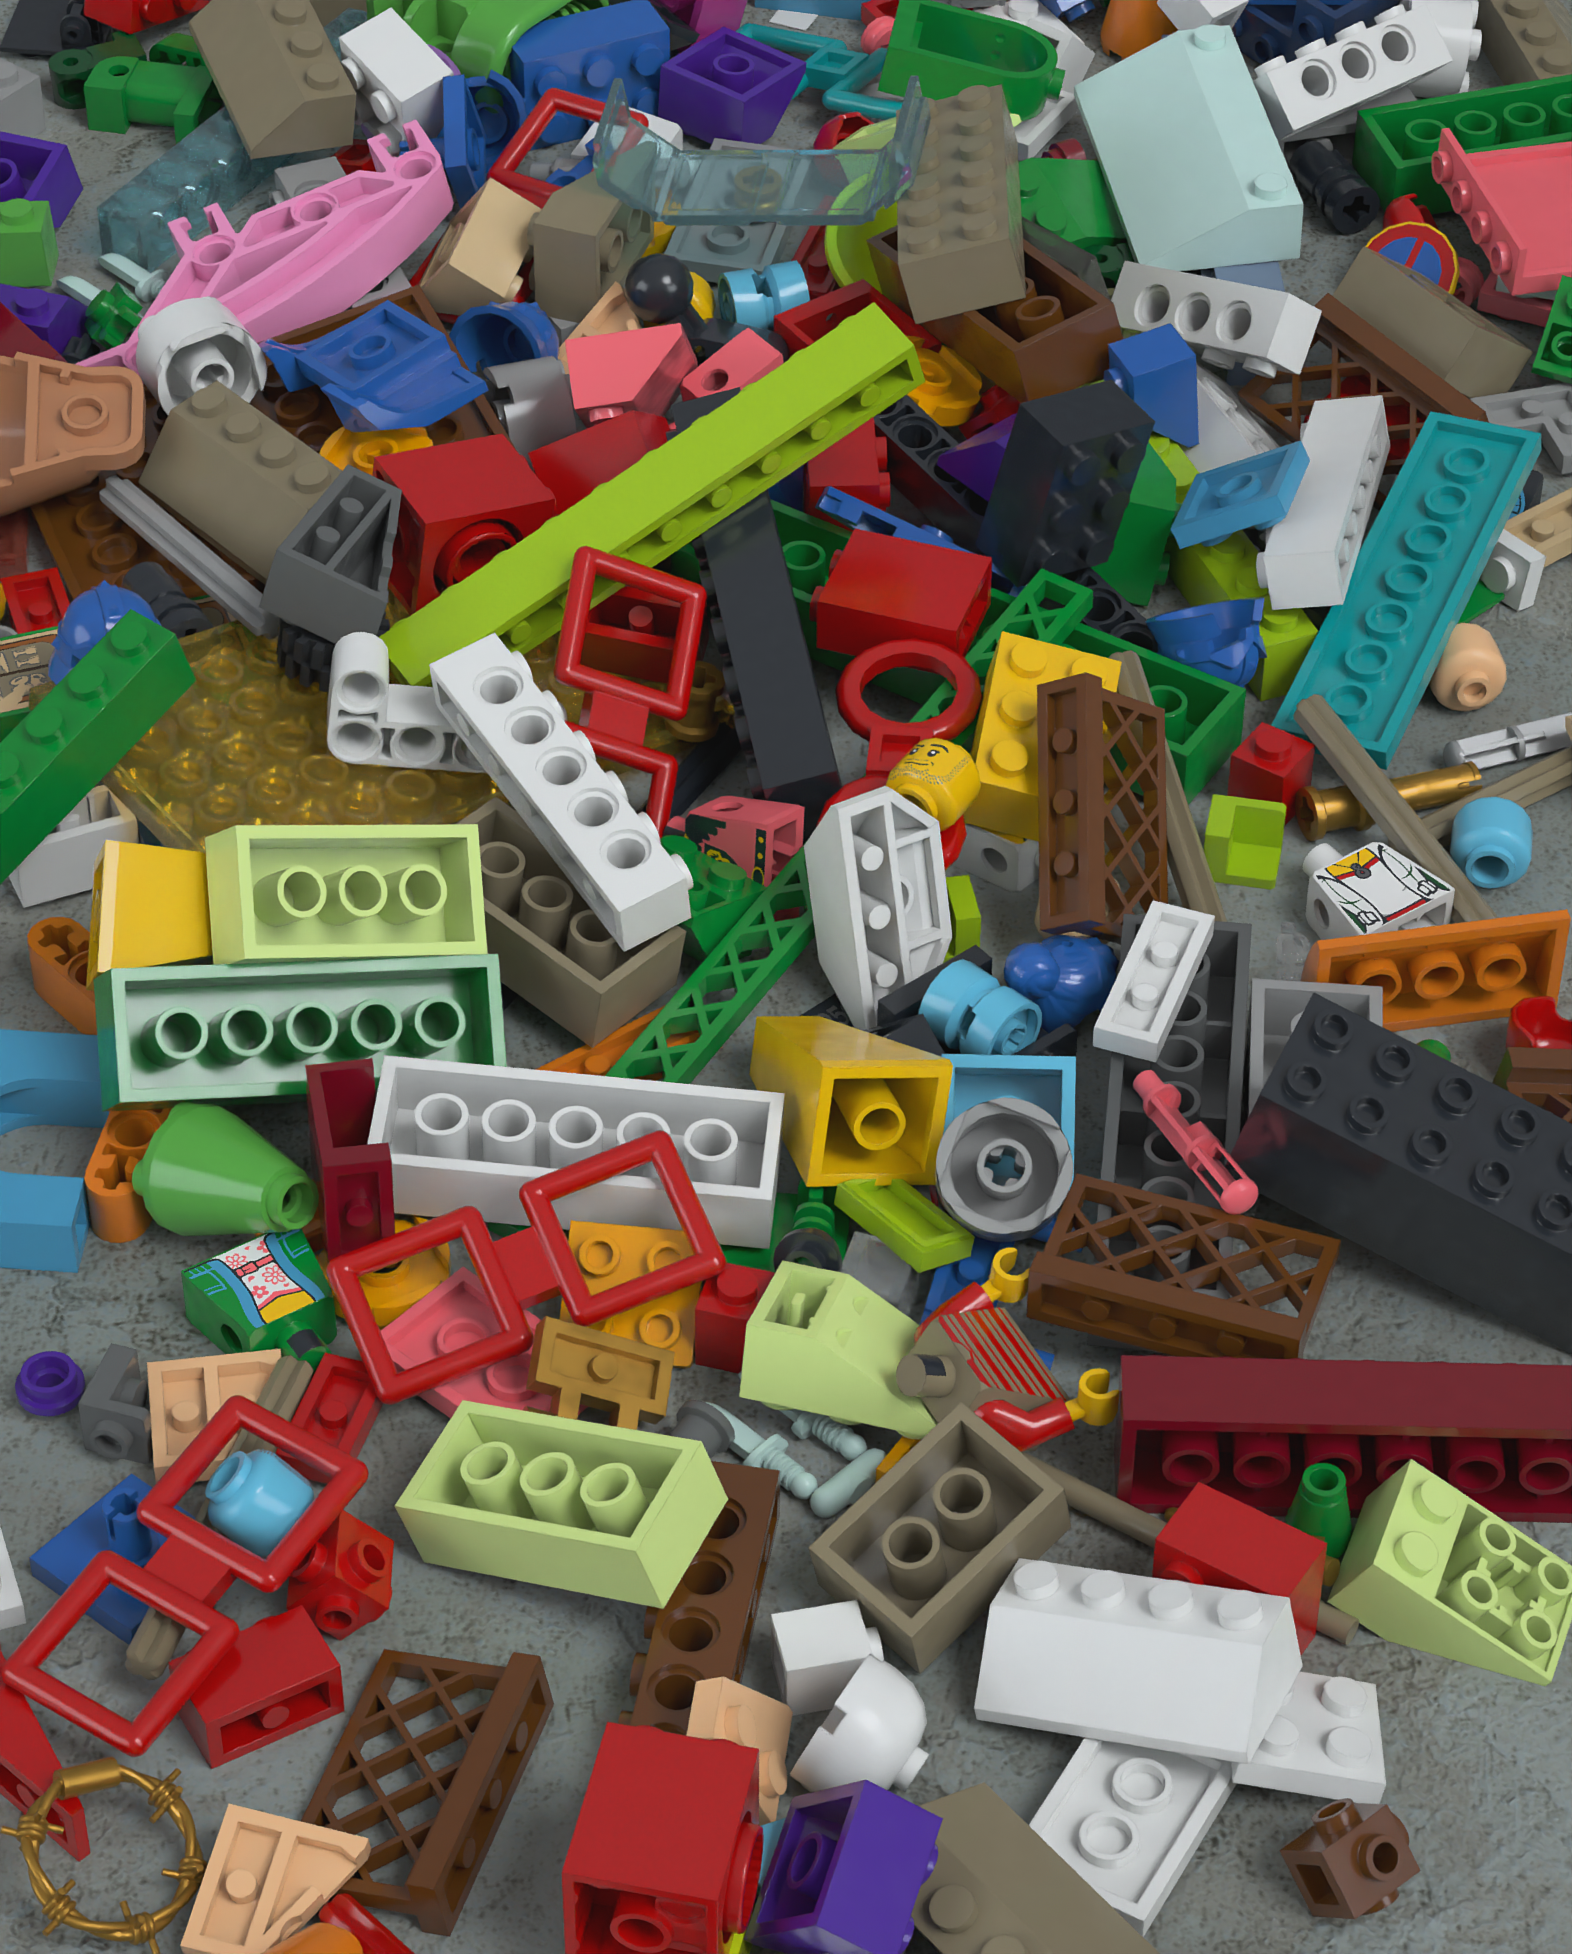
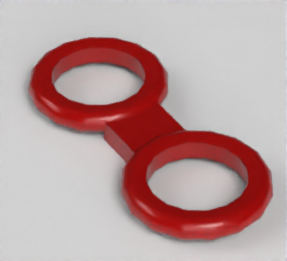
M917 638L888 640L863 650L844 667L835 689L838 713L853 733L869 742L866 776L845 784L825 802L816 827L831 805L886 786L891 770L920 741L930 738L951 741L974 722L982 701L979 676L964 656L937 642ZM906 666L931 669L947 678L956 690L953 703L943 713L926 721L901 723L882 718L870 711L861 699V694L865 685L877 674L894 667ZM964 813L952 826L940 832L945 871L958 859L967 836Z

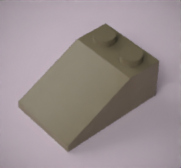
M642 144L553 192L540 213L535 212L532 215L527 232L528 244L534 246V262L529 274V288L535 291V302L538 303L541 310L546 312L548 317L581 323L615 281L622 287L624 286L629 269L642 257L654 238L653 146Z

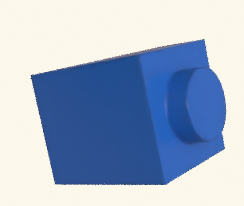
M1169 323L1108 344L1109 369L1104 371V381L1113 380L1155 421L1153 431L1188 448L1198 445L1196 355L1173 325Z

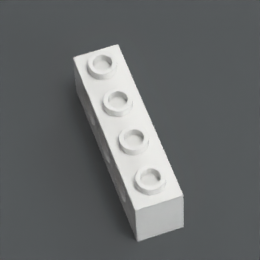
M1403 4L1397 5L1376 16L1374 19L1377 25L1367 29L1364 22L1360 21L1336 33L1335 38L1337 42L1329 46L1326 45L1324 38H1321L1295 51L1297 59L1287 63L1284 56L1281 55L1255 68L1254 70L1258 78L1253 80V83L1277 141H1282L1421 80L1452 62L1453 60L1427 5H1421L1406 12Z
M1125 261L1111 299L1115 306L1123 339L1171 323L1192 351L1202 354L1201 359L1203 361L1230 370L1233 369L1235 362L1244 363L1243 369L1267 378H1275L1277 370L1300 375L1322 313L1321 310L1287 292Z

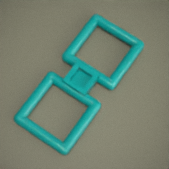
M745 23L736 30V32L774 49L811 55L805 61L807 62L806 72L791 100L808 87L827 90L822 96V103L827 109L844 113L859 112L862 116L880 120L895 118L896 110L904 109L910 104L857 94L859 90L882 72L887 48H878L869 55L847 50L846 44L839 39L752 23Z

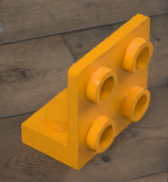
M572 1220L570 1222L568 1242L591 1295L694 1255L683 1230ZM702 1281L587 1328L675 1352L673 1368L688 1369L693 1365L695 1307L701 1294ZM562 1298L559 1320L575 1324Z

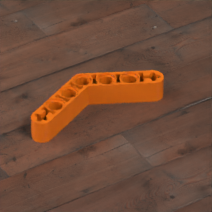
M50 917L41 920L31 927L27 934L34 989L44 1001L82 1034L97 1035L94 991L86 990L90 932L71 918ZM172 1108L110 1111L86 1168L84 1178L90 1225L94 1234L101 1240L111 1243L129 1242L143 1235L150 1226L153 1217L145 1208L143 1196L138 1195L133 1189L132 1173L136 1164L143 1159L153 1134L168 1118Z

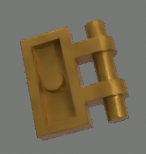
M545 1316L536 1325L526 1389L552 1396L550 1411L525 1406L523 1411L577 1420L579 1405L582 1404L610 1412V1426L637 1430L638 1420L656 1425L666 1416L675 1352Z

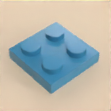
M1301 440L1196 474L1171 527L1179 548L1182 549L1198 543L1206 547L1213 546L1229 538L1233 532L1251 526L1258 530L1266 529L1282 521L1291 507L1310 462V458Z

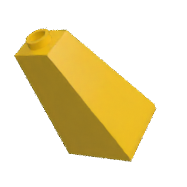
M105 840L94 861L86 990L94 991L93 979L111 968L213 965L206 853Z
M820 1016L756 1017L749 1075L757 1091L785 1093L782 1140L806 1187L837 1186V1184L852 1179H876L874 1186H889L892 1179H903L909 1185H936V1157L944 1132L953 1064L950 1059Z

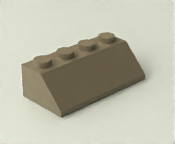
M211 0L189 21L190 33L250 159L353 145L356 92L310 0Z
M1478 0V16L1474 29L1482 31L1481 48L1504 86L1572 74V17L1562 2L1559 0Z
M216 380L170 410L138 483L140 490L266 585L277 548L329 488L342 470Z
M985 1782L919 1805V1807L943 1818L935 1842L938 1847L937 1862L930 1877L920 1887L911 1916L914 1919V1929L939 1954H1160Z

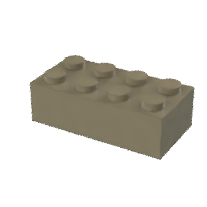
M494 797L456 823L478 824L487 953L498 954L500 981L591 1048L677 984L686 931L676 925L624 952L517 811L497 797Z

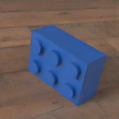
M631 0L541 21L528 29L516 44L512 46V51L508 57L511 68V83L522 95V98H526L525 108L527 116L548 89L558 88L605 103L610 101L658 117L661 65L670 60V28L648 0ZM558 111L530 151L582 139L594 122Z

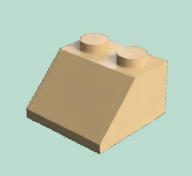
M490 177L450 220L421 278L419 285L434 311L462 315L471 307L485 306L490 301L496 303L511 302L523 281V278L517 275L522 261L528 264L534 257V246L529 245L527 241L529 222L535 212L540 213L542 209Z

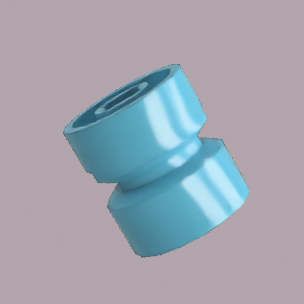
M797 260L764 266L761 275H757L752 268L721 273L718 278V302L722 320L766 330L770 328L774 332L775 315L810 301L806 278Z
M964 959L951 963L938 974L926 991L919 1009V1014L923 1013L936 1039L950 1049H959L961 1054L1013 1055L1036 1041L1042 1025V1012L1037 1004L1010 987H1001L997 978Z

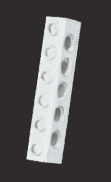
M493 633L429 664L435 702L438 709L624 952L691 918L688 890L692 889L694 884L687 865L678 854L675 853L669 856L661 845L658 831L651 818L645 812L637 814L628 803L626 791L618 776L611 770L604 773L596 762L594 750L585 734L580 730L572 732L568 727L557 699L549 690L541 692L535 685L530 667L519 651L516 650L510 653L496 633Z

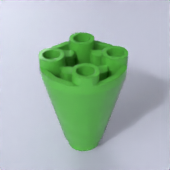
M180 1102L175 1105L165 1122L153 1134L143 1159L136 1164L132 1173L133 1189L138 1195L143 1196L145 1208L157 1225L181 1236L288 1232L307 1225L314 1217L319 1203L317 1186L301 1167L238 1116L213 1104Z

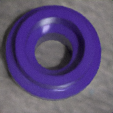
M45 1351L31 1356L23 1364L15 1382L16 1397L19 1404L26 1411L39 1416H56L72 1410L78 1405L86 1390L84 1374L80 1367L68 1355L57 1351Z

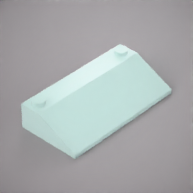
M1207 24L1199 26L1197 29L1178 30L1074 86V96L1135 263L1175 271H1188L1300 258L1304 204L1230 25L1218 26Z

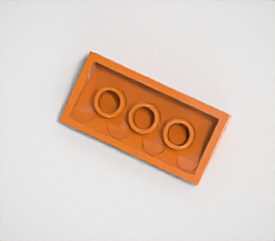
M1566 909L1318 940L1313 944L1307 955L1300 981L1383 987V1028L1391 1032L1509 1017L1511 1007L1521 999L1529 997H1553L1557 1008L1571 917Z

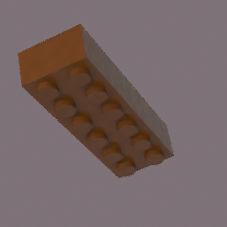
M896 225L866 241L882 294L914 320L898 267V226ZM1023 239L1026 298L918 323L1020 403L1073 390L1086 383L1103 380L1104 371L1109 369L1108 344L1123 339L1114 303L1025 239Z

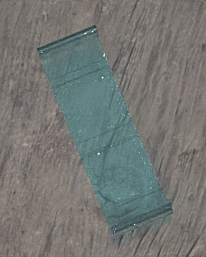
M910 76L894 137L882 149L680 150L631 117L622 78H614L593 140V167L598 186L634 209L644 210L651 215L653 222H663L670 226H743L752 222H777L779 225L784 226L862 225L867 221H874L879 208L883 205L885 209L889 208L914 185L931 115L927 97H922L919 77Z

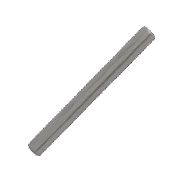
M116 475L105 479L106 487L100 491V499L110 510L256 636L263 635L267 639L278 636L280 617L259 607L263 595L128 479L121 480Z

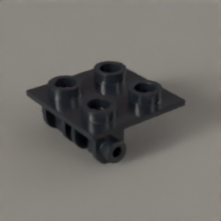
M19 0L1 42L0 52L19 53L22 56L34 57L38 55L53 56L58 52L69 49L85 50L86 47L106 43L112 27L85 16V0Z

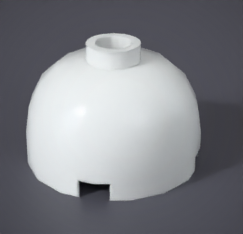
M869 1654L835 1702L834 1708L822 1726H819L792 1769L790 1776L800 1782L801 1786L811 1793L861 1780H868L886 1790H889L893 1784L905 1792L930 1755L918 1747L927 1724L924 1702L914 1684L895 1667Z

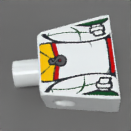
M1372 842L1344 857L1332 846L1323 843L1313 848L1303 862V871L1310 877L1305 916L1308 924L1321 940L1450 924L1455 889L1384 843Z

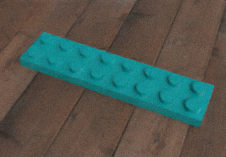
M1430 411L1358 553L1343 605L1331 606L1271 726L1313 743L1294 720L1293 714L1297 710L1296 705L1302 699L1319 694L1323 696L1378 767L1387 770L1443 655L1451 633L1460 620L1541 452V433ZM1315 746L1314 754L1322 755Z

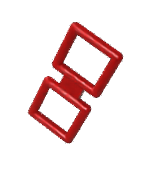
M550 88L543 94L489 169L486 181L491 177L542 209L552 193L563 187L516 173L515 170L558 111L620 129L591 172L633 150L648 129L649 121L642 113L558 88ZM441 238L410 279L409 283L412 287L419 285ZM534 257L528 264L525 263L518 273V276L522 277L523 281L512 300L514 302H525L533 292L529 288V274ZM435 312L441 321L453 325L456 319L461 316Z
M582 546L576 550L573 557L553 670L554 678L558 683L584 691L579 725L566 720L565 723L572 732L580 730L585 734L596 757L652 774L645 813L651 818L661 839L670 819L678 762L670 754L643 746L648 713L672 721H679L688 712L707 593L705 588L698 583L590 546ZM595 575L681 604L666 692L580 664Z
M654 1131L525 1182L519 1189V1199L531 1227L494 1242L480 1211L473 1206H464L331 1259L327 1264L326 1274L378 1399L386 1405H394L528 1351L533 1345L534 1336L523 1310L559 1295L562 1296L572 1321L576 1325L588 1327L720 1274L726 1266V1258L671 1136L665 1131ZM652 1162L694 1255L591 1295L551 1201ZM461 1237L501 1332L398 1373L358 1278Z
M234 1395L228 1398L137 1507L136 1514L138 1520L143 1525L168 1538L143 1568L111 1550H103L97 1553L1 1668L2 1680L8 1686L130 1757H139L145 1754L239 1637L240 1630L238 1624L230 1617L214 1609L215 1604L237 1578L264 1593L277 1591L366 1483L369 1475L367 1466L361 1460L244 1396ZM240 1428L331 1477V1480L266 1559L174 1508ZM109 1584L202 1636L132 1722L39 1669Z

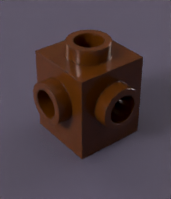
M1350 1798L1334 1801L1318 1810L1311 1818L1314 1826L1279 1850L1313 1917L1357 1919L1361 1915L1378 1912L1392 1904L1399 1897L1398 1887L1421 1871L1409 1848L1408 1832L1401 1820L1390 1811L1388 1805L1354 1803Z

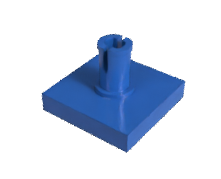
M464 74L443 77L444 137L430 139L440 154L443 168L447 172L460 209L487 182L485 131ZM406 140L400 141L399 148L401 152H399V155H402L410 150Z
M131 1473L29 1557L32 1576L61 1596L100 1551L111 1550L143 1568L168 1539L143 1525L137 1518V1507L152 1487ZM176 1504L174 1507L176 1510L195 1520L193 1515ZM109 1584L85 1614L130 1645L150 1606Z

